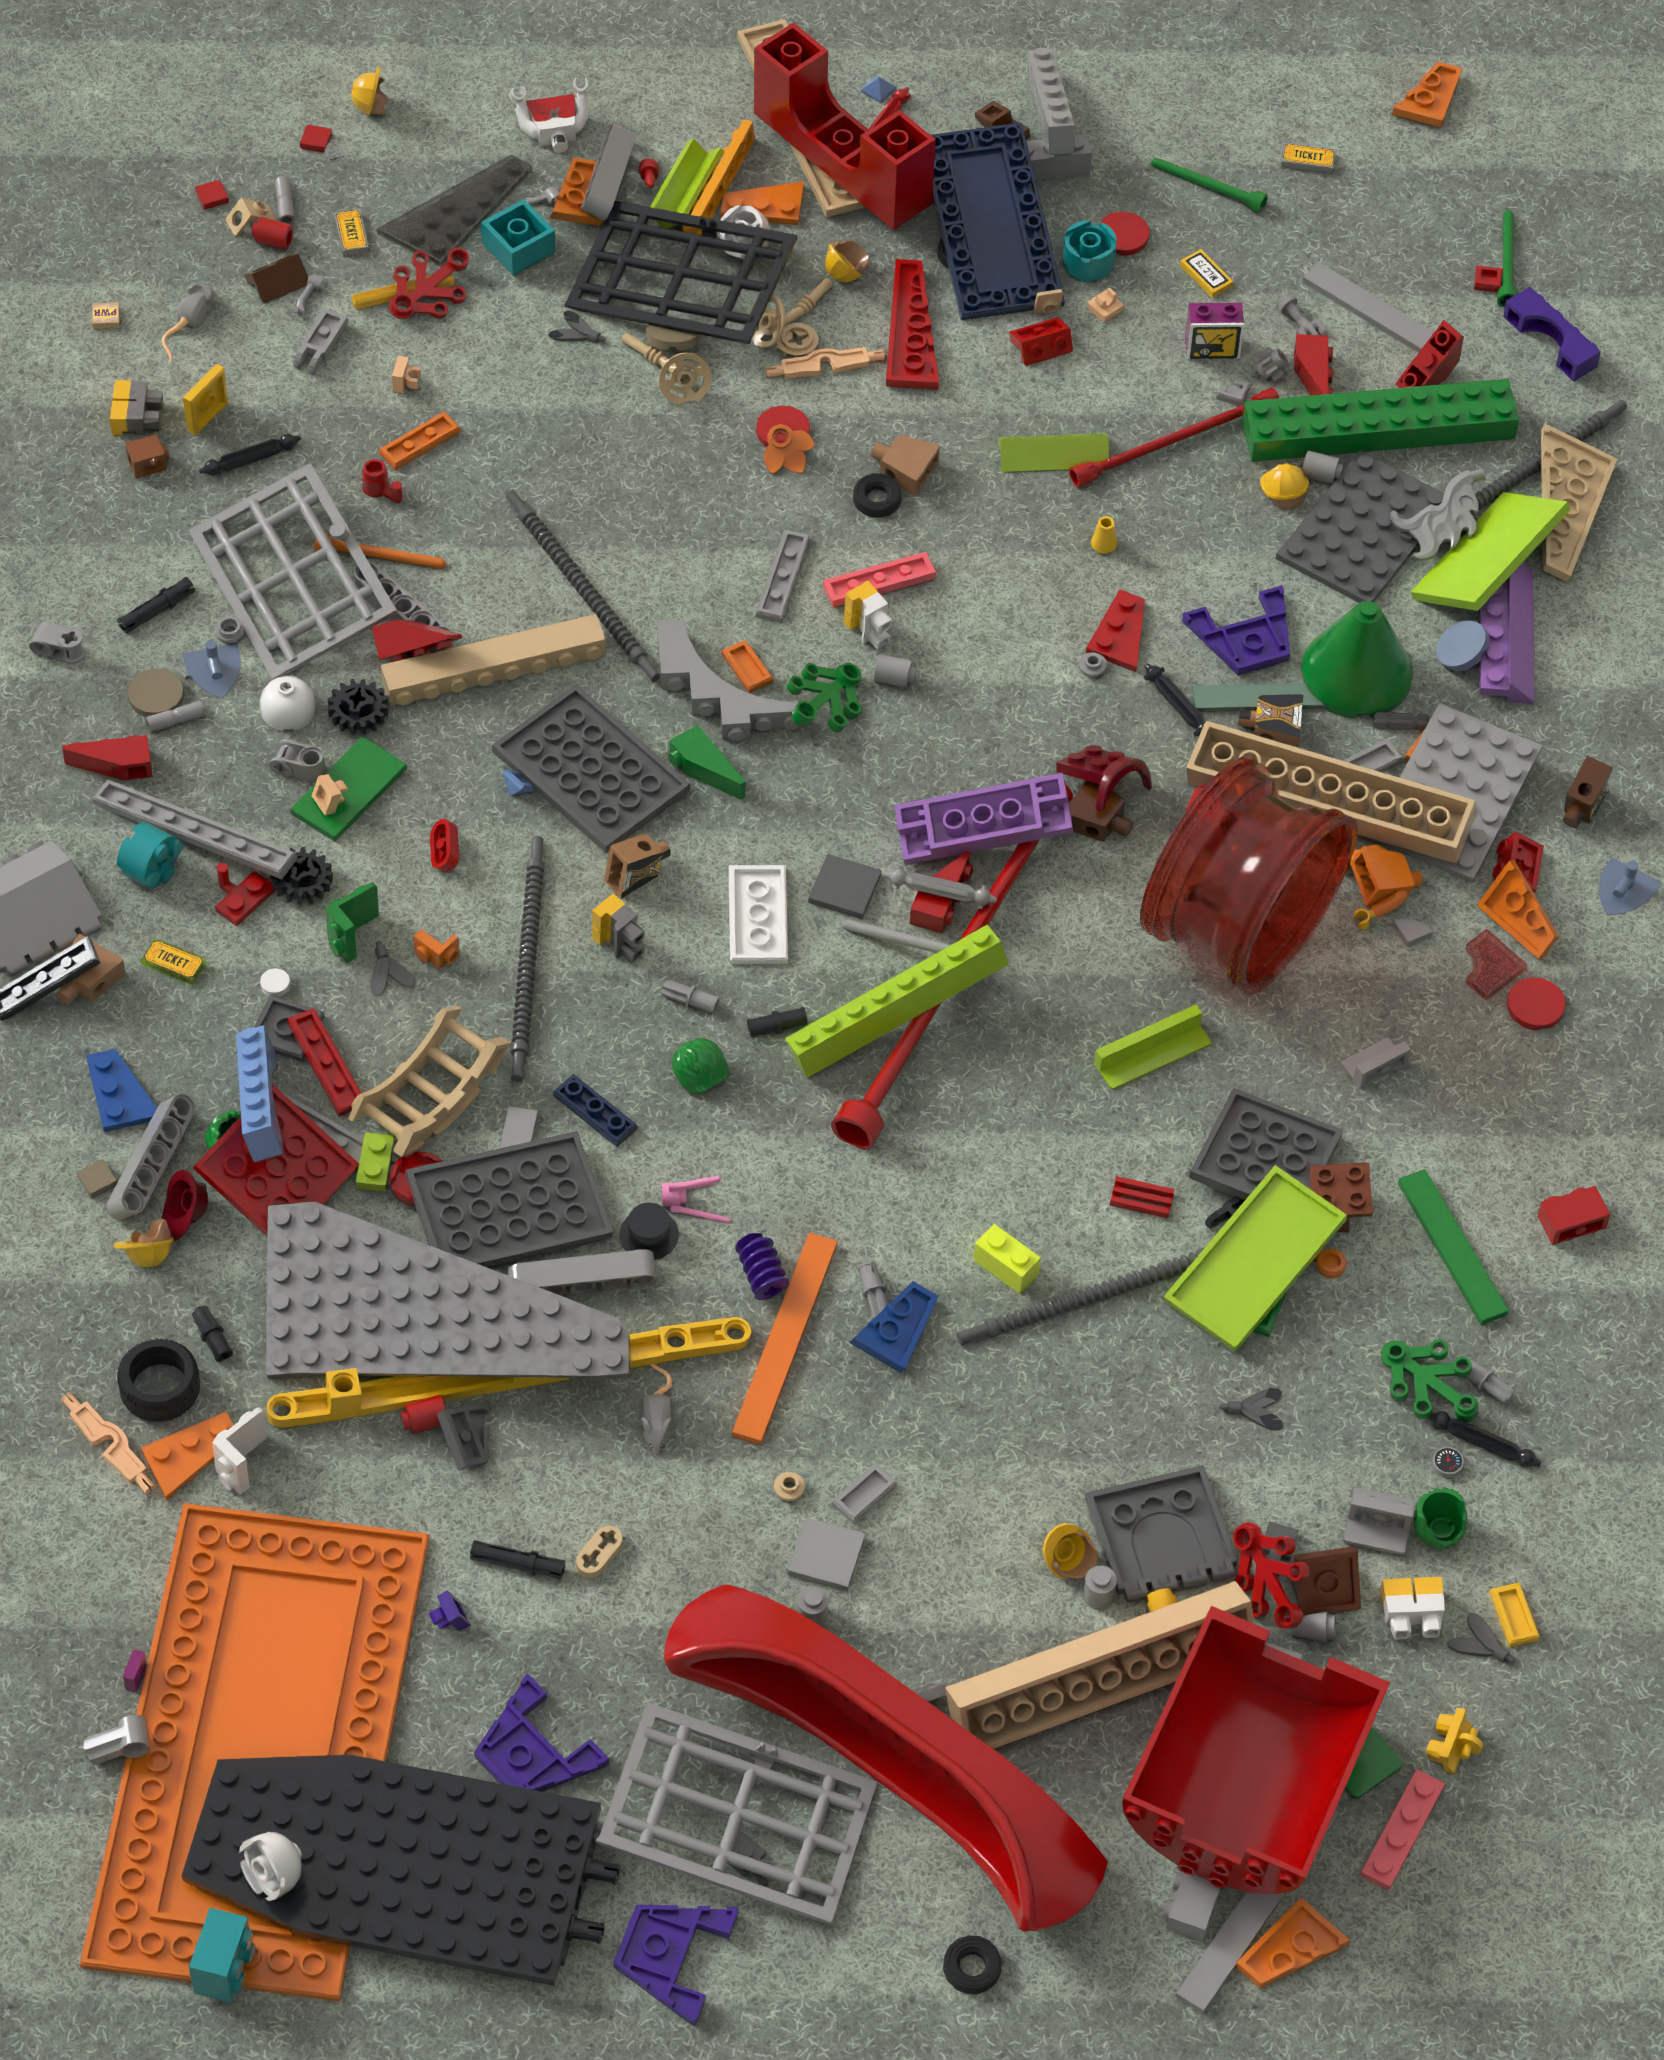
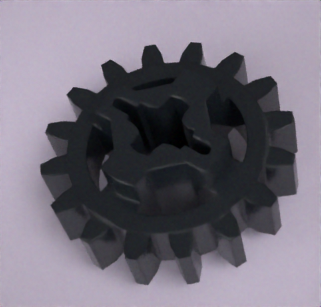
M350 679V685L346 686V684L340 683V691L332 690V697L328 698V716L332 718L334 726L340 724V731L343 732L349 728L351 735H354L356 730H361V733L364 735L367 728L376 731V723H385L384 716L389 714L388 696H384L383 688L376 690V682L366 685L365 679H362L360 684H356L354 679Z
M301 847L300 852L296 853L297 860L283 879L270 875L272 880L271 887L272 889H277V896L287 895V902H291L293 898L297 899L298 905H301L304 899H307L312 904L315 896L323 899L324 892L330 891V885L333 881L331 863H325L326 856L316 857L315 849L310 853H306L305 847Z

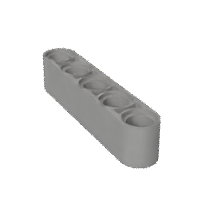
M614 122L612 123L605 136L581 206L582 211L602 221L607 219L616 199L637 136L636 133Z
M370 563L398 612L388 618L389 621L412 620L452 631L380 568ZM357 566L354 570L355 584L358 589L367 586L368 582ZM375 594L365 599L376 610L382 608ZM452 641L453 646L446 649L454 648V641ZM436 647L430 648V653L446 649L437 650Z
M180 1093L161 1102L157 1107L108 1200L107 1210L113 1219L118 1221L125 1220L142 1212L194 1115L195 1104L189 1095Z
M632 1250L514 1264L507 1269L508 1276L563 1297L579 1295V1292L589 1291V1294L609 1292V1289L619 1288V1291L638 1289L642 1285L653 1287L657 1284L654 1254L650 1250Z

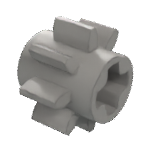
M1268 347L1257 355L1259 361L1255 363V366L1265 380L1272 377L1275 382L1287 373L1285 367L1289 363L1279 348L1272 351L1271 347Z

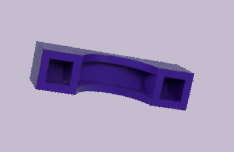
M1528 287L1506 300L1503 317L1520 333L1535 331L1552 337L1560 347L1556 366L1573 382L1598 367L1601 353L1598 347L1582 335L1577 327L1570 324L1558 310H1555L1546 302L1542 295Z

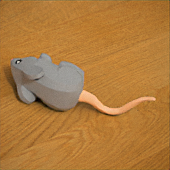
M194 283L188 288L190 295L179 303L177 308L179 322L168 330L162 338V345L169 355V362L172 361V354L166 344L167 337L180 331L187 324L196 329L205 322L206 315L214 310L215 292L212 288Z
M652 1364L650 1366L666 1376L667 1384L654 1394L647 1395L643 1399L642 1436L651 1447L653 1453L659 1454L671 1436L670 1397L663 1394L671 1388L672 1378L666 1370Z

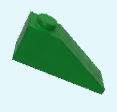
M698 725L670 740V753H668V757L675 768L680 767L686 775L738 799L745 797V780Z

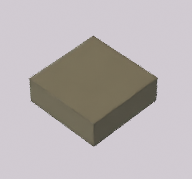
M103 1159L76 1172L77 1178L91 1199L117 1185L116 1178Z

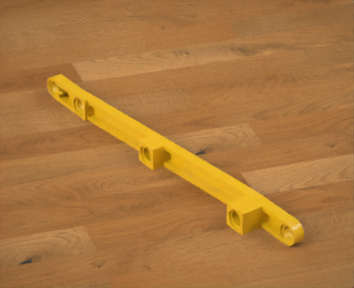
M739 1317L664 1326L659 1327L658 1330L630 1334L631 1368L740 1350L747 1346L750 1341L751 1327L746 1320ZM731 1329H739L743 1332L744 1336L741 1339H732L728 1336L727 1332ZM671 1337H679L684 1341V1345L672 1347L668 1340ZM357 1368L326 1372L325 1388L281 1393L271 1397L267 1403V1419L273 1426L278 1428L294 1427L403 1409L406 1404L439 1394L443 1401L564 1381L569 1380V1378L395 1376L359 1383ZM279 1405H285L291 1411L286 1416H278L273 1410Z

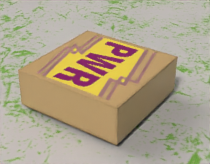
M119 302L92 303L93 329L120 328Z

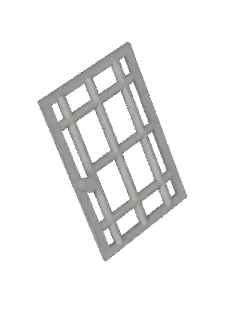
M311 463L188 530L239 622L243 625L244 631L272 680L285 676L398 613ZM307 479L314 492L305 497L298 483ZM289 490L295 503L267 517L260 504ZM321 502L333 522L329 529L332 538L344 541L368 582L367 586L358 589L313 512L312 505ZM251 510L258 523L230 538L223 525ZM301 512L322 549L294 564L273 527ZM211 531L215 532L220 541V544L213 548H210L204 535ZM264 532L284 570L256 584L236 547ZM225 553L228 555L247 589L238 595L217 560L218 557ZM328 558L349 595L321 610L300 573ZM291 579L311 616L283 631L262 594ZM375 594L382 608L372 613L365 599ZM251 600L254 601L273 635L271 639L263 642L243 604ZM355 605L362 619L334 634L327 620ZM317 626L324 640L296 655L289 641ZM280 647L286 661L276 665L270 651Z
M647 1702L596 1842L598 1845L831 1925L834 1922L833 1917L877 1781ZM654 1720L679 1728L676 1737L652 1729ZM692 1732L755 1754L754 1764L688 1741L689 1736ZM647 1741L671 1749L661 1779L637 1771ZM683 1753L744 1774L735 1803L732 1804L674 1784L673 1782ZM775 1761L822 1777L824 1781L822 1787L770 1769ZM756 1779L817 1799L808 1829L747 1809ZM632 1783L656 1791L646 1821L622 1813ZM836 1783L860 1790L858 1800L834 1792ZM668 1796L730 1816L720 1847L658 1826ZM829 1804L854 1812L844 1842L820 1834ZM742 1821L802 1841L803 1844L794 1872L733 1852L732 1849ZM617 1825L641 1833L639 1842L637 1843L614 1835ZM655 1838L715 1859L713 1867L709 1868L652 1848L653 1839ZM815 1846L840 1855L830 1885L806 1877ZM727 1864L788 1884L787 1893L784 1894L725 1873ZM801 1889L825 1897L823 1907L799 1899Z

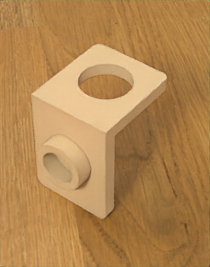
M241 197L226 217V222L234 236H239L252 218L259 220L261 217L276 221L277 219L269 205L259 200L254 201ZM238 212H241L242 221L236 226L235 217Z
M1062 289L1037 293L1033 310L1034 314L1052 313L1060 310L1063 297Z

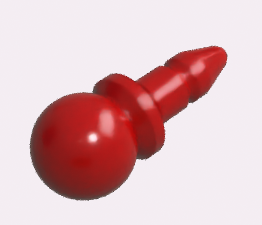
M646 158L640 162L638 170L641 179L645 180V184L649 188H652L655 185V180L658 178L659 165L654 159Z

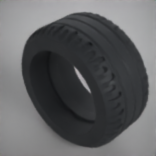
M156 1338L155 1340L150 1339V1341L146 1340L141 1342V1344H137L125 1354L118 1368L117 1381L122 1402L133 1415L146 1421L166 1422L167 1420L182 1416V1414L186 1413V1410L188 1411L193 1406L200 1391L199 1371L194 1356L185 1346L173 1340ZM157 1364L174 1366L184 1374V1378L178 1387L162 1395L145 1394L133 1385L135 1378L141 1371Z

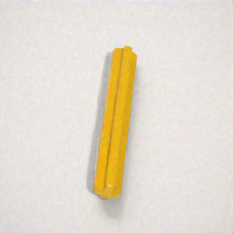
M450 274L436 287L453 286V274ZM415 279L408 280L407 292L409 294L415 289ZM397 283L353 294L352 303L354 308L359 310L390 302L391 298L397 295Z

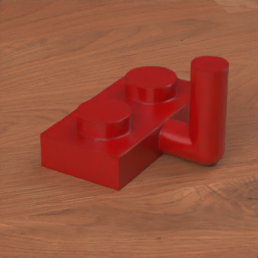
M220 863L216 867L219 887L228 895L215 906V910L235 926L241 924L276 891V889H272L271 882L256 871H253L236 886L230 881L227 864Z

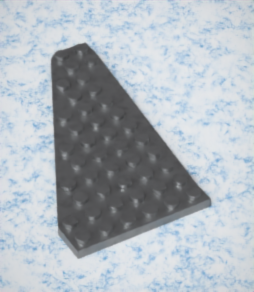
M317 1202L268 1206L266 1376L268 1379L326 1375V1372L351 1368H357L358 1376L569 1378L570 1380L631 1378L630 1336L625 1325L613 1315Z

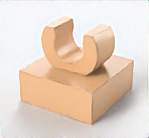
M1108 288L1089 300L1087 308L1105 323L1122 312L1124 304L1117 299V294L1111 288Z
M398 356L392 374L393 392L404 393L406 386L411 389H417L418 379L412 377L421 378V368L417 366L409 367V357Z
M328 774L318 776L312 798L325 816L335 814L338 804L345 800L342 792L348 791V787L342 780L333 782Z

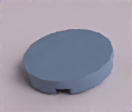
M1466 620L1458 622L1448 628L1440 637L1436 647L1437 658L1446 669L1448 668L1455 672L1468 670L1481 661V655L1484 653V650L1487 652L1489 648L1490 637L1487 630L1476 621Z

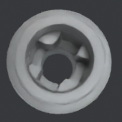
M1328 1611L1303 1615L1302 1622L1296 1628L1290 1629L1291 1636L1328 1643V1640H1335L1336 1615H1328Z

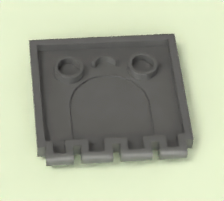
M1204 1465L1085 1493V1501L1107 1566L1114 1571L1117 1578V1595L1124 1594L1127 1602L1147 1598L1149 1594L1147 1588L1150 1587L1152 1592L1164 1588H1170L1172 1592L1179 1590L1177 1582L1179 1580L1184 1589L1208 1583V1573H1210L1213 1581L1235 1577L1234 1567H1237L1238 1560Z

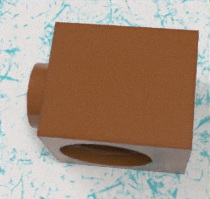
M157 434L125 443L127 459L136 479L167 470L166 460L170 459L166 444H160Z

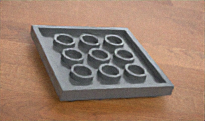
M1233 1088L1190 1171L1189 1179L1246 1200L1276 1165L1311 1189L1310 1166L1329 1164L1342 1137L1343 1130Z

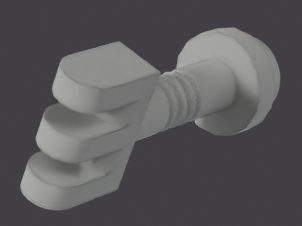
M1286 293L1278 299V310L1282 314L1287 312L1300 327L1297 329L1296 334L1328 335L1327 329L1319 319L1309 322L1296 307L1298 300L1294 295Z

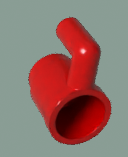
M371 459L364 464L362 470L363 492L370 497L385 496L395 503L401 502L403 499L402 483L394 481L391 487L389 486L388 471L385 464L378 459Z

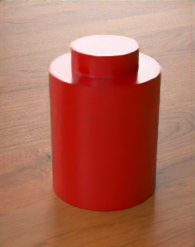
M261 217L259 221H255L253 224L252 236L255 237L256 243L287 250L293 239L294 227L292 224Z
M441 1395L404 1405V1412L400 1413L404 1429H410L412 1434L440 1427L437 1414L446 1409Z

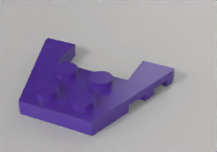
M1282 585L1259 592L1258 599L1266 615L1216 628L1206 607L1184 612L1182 615L1183 623L1237 675L1289 661L1290 648L1288 628L1286 626L1284 588Z
M529 1674L524 1676L521 1686L515 1695L510 1697L506 1703L505 1710L499 1719L495 1720L474 1752L478 1762L498 1783L536 1791L550 1789L609 1765V1758L591 1739L567 1758H563L524 1717L547 1699V1693Z
M636 1905L615 1957L614 1968L689 2024L696 2026L706 2000V1995L675 1985L696 1929L729 1939L739 1914V1908L727 1906V1909H710V1906H698L697 1909L678 1908L676 1905Z

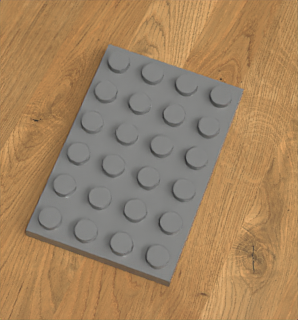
M1439 703L1400 778L1475 800V819L1457 864L1371 838L1369 840L1473 883L1542 751V745Z

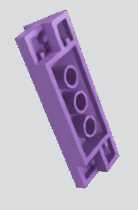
M1522 563L1478 610V623L1487 630L1490 637L1489 648L1487 652L1484 650V653L1481 655L1482 659L1478 663L1479 695L1506 697V702L1534 704L1533 571Z
M1063 773L894 805L905 865L961 855L965 851L972 853L1074 833Z

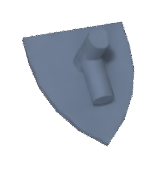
M209 640L205 644L206 649L182 653L190 677L198 686L214 696L222 699L238 678L241 667L238 643L217 647V643L214 640Z
M1611 857L1603 870L1599 883L1600 901L1606 915L1623 914L1637 909L1650 900L1662 882L1639 871L1636 861H1629L1626 865Z

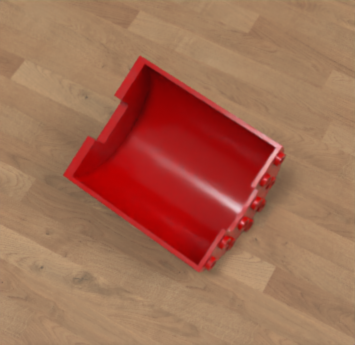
M1211 1606L1123 1796V1812L1135 1832L1158 1853L1178 1865L1177 1868L1184 1874L1200 1876L1207 1879L1212 1886L1220 1889L1229 1887L1258 1894L1287 1893L1300 1887L1307 1877L1390 1682L1333 1657H1330L1325 1670L1268 1646L1267 1641L1270 1630Z

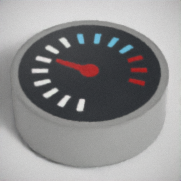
M1452 1447L1438 1449L1432 1460L1434 1472L1443 1478L1458 1476L1464 1464L1462 1454Z

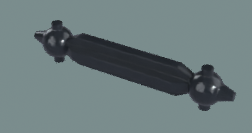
M284 434L280 440L269 439L221 456L218 461L208 460L199 472L200 474L215 476L220 470L229 471L276 455L282 449L290 450L294 448L295 444L301 440V437Z
M1146 663L1144 665L1146 669L1145 681L1155 682L1156 689L1188 725L1196 728L1194 736H1200L1206 722L1203 721L1202 714L1169 678L1162 676L1163 672H1165L1163 667L1152 666Z
M1447 1412L1432 1413L1429 1417L1436 1429L1444 1430L1447 1428L1452 1435L1506 1459L1517 1460L1521 1467L1540 1466L1542 1463L1536 1458L1531 1449L1521 1450L1515 1443L1461 1419H1451Z

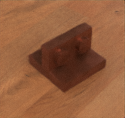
M1355 1546L1294 1555V1562L1306 1563L1310 1571L1309 1577L1305 1581L1291 1580L1296 1589L1297 1606L1302 1610L1303 1615L1361 1608L1358 1551ZM1298 1568V1570H1297L1298 1576H1299V1574H1300V1569H1299V1568Z

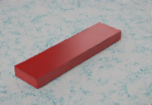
M315 1008L289 1017L287 1024L338 1117L351 1112L352 1102L361 1094V1091Z

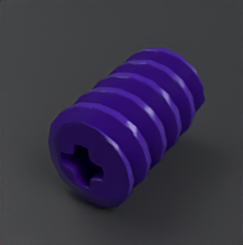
M750 1233L736 1243L735 1250L739 1254V1260L743 1264V1270L747 1274V1280L751 1284V1290L755 1294V1299H770L789 1286V1279L784 1277L785 1269L780 1267L782 1262L776 1257L778 1252L773 1248V1240L763 1237L761 1233Z

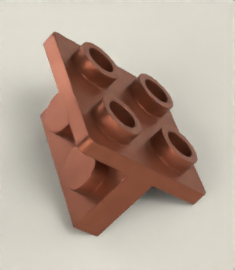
M1368 1162L1310 1166L1311 1190L1347 1214V1220L1337 1232H1349V1218L1368 1217L1373 1215L1370 1166Z

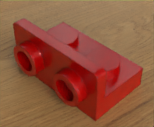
M1058 317L1009 332L1010 341L1021 350L1022 362L1025 366L1073 352L1070 327Z
M1516 831L1507 839L1501 840L1496 849L1498 858L1492 872L1494 881L1508 861L1514 860L1533 893L1537 891L1544 846Z

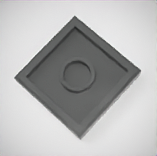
M827 854L809 895L808 903L863 919L881 877L882 870Z
M270 995L254 1028L265 1026L276 1054L302 1062L305 1055L289 1028L287 1020L289 1017L313 1008ZM315 1009L321 1021H323L324 1012Z

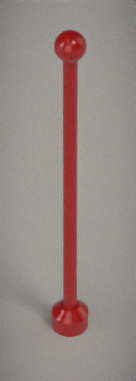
M1065 784L1070 802L1073 798V793L1069 786ZM1040 839L1017 844L989 890L990 894L997 898V901L984 905L983 909L978 908L960 940L990 924ZM941 1003L911 1019L864 1098L861 1100H848L842 1104L831 1122V1128L840 1140L862 1150L870 1149L874 1145L884 1128V1122L878 1108Z

